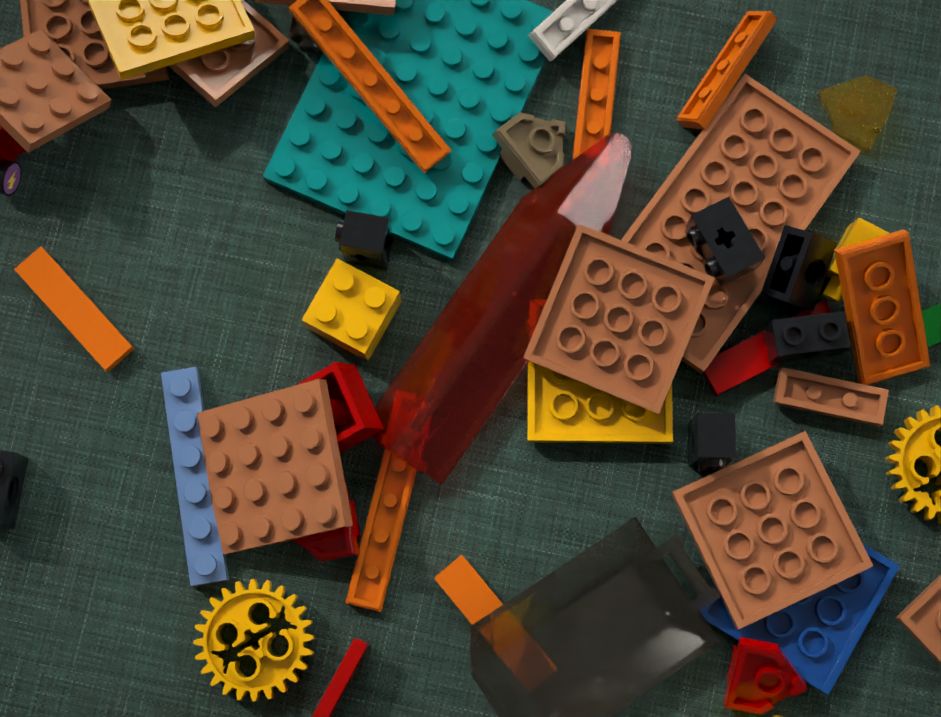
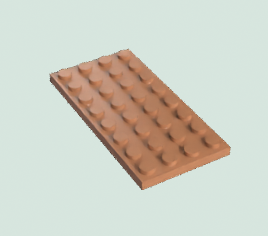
M746 74L742 76L722 103L707 128L702 130L621 239L624 242L707 274L703 265L705 259L699 249H694L688 242L685 226L691 215L729 196L764 254L765 259L756 270L720 287L716 279L714 280L681 361L701 375L762 291L784 225L805 230L861 152ZM718 240L715 242L718 246L724 244L726 248L728 246L726 242L719 243Z

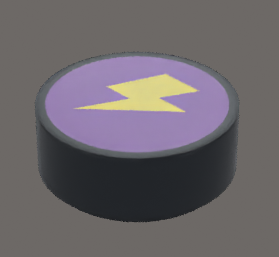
M2 159L0 160V194L10 196L19 186L21 166L18 162Z

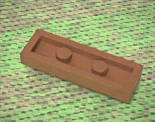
M781 367L778 372L773 404L880 427L884 422L889 390Z

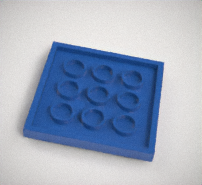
M863 544L873 567L743 628H735L715 584L696 616L738 642L739 638L743 637L778 644L805 683L823 694L829 695L900 565Z

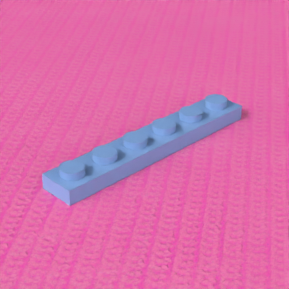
M191 367L162 372V386L190 586L194 587L229 580L226 555H223L213 510L197 417L198 412L205 411L199 369Z

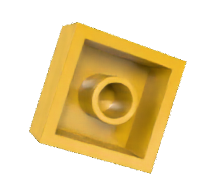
M337 258L304 314L302 322L306 329L369 361L402 302L401 294L397 289Z

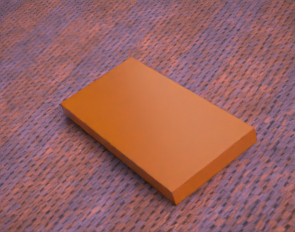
M903 229L835 249V258L858 383L869 385L930 367L909 232Z

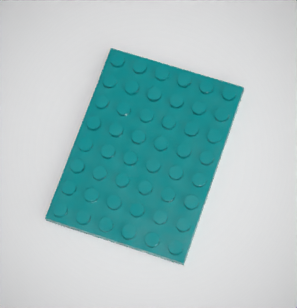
M396 0L394 15L343 11L341 17L451 149V153L423 174L323 53L262 176L264 181L343 215L346 214V210L388 217L394 237L453 262L501 160L499 152L502 148L493 138L492 134L517 114L523 112L547 60L545 55L529 38L528 34L554 11L527 0Z

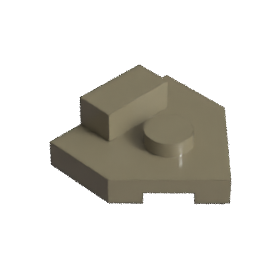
M520 112L492 134L493 138L502 148L499 152L500 158L519 181L526 177L535 190L564 167L563 136L565 135L566 122L538 119L534 118L531 114Z

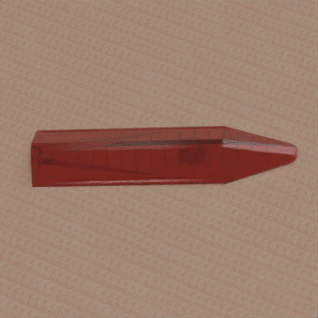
M617 132L603 137L520 200L376 405L375 409L384 427V430L371 436L377 440L378 444L390 452H396L409 462L410 466L422 474L425 473L442 485L527 363L528 360L523 357L578 224L609 235L632 154V146L625 135Z

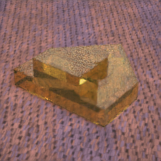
M865 75L823 89L819 92L818 96L822 106L826 108L834 134L852 146L868 153L886 121L898 89Z

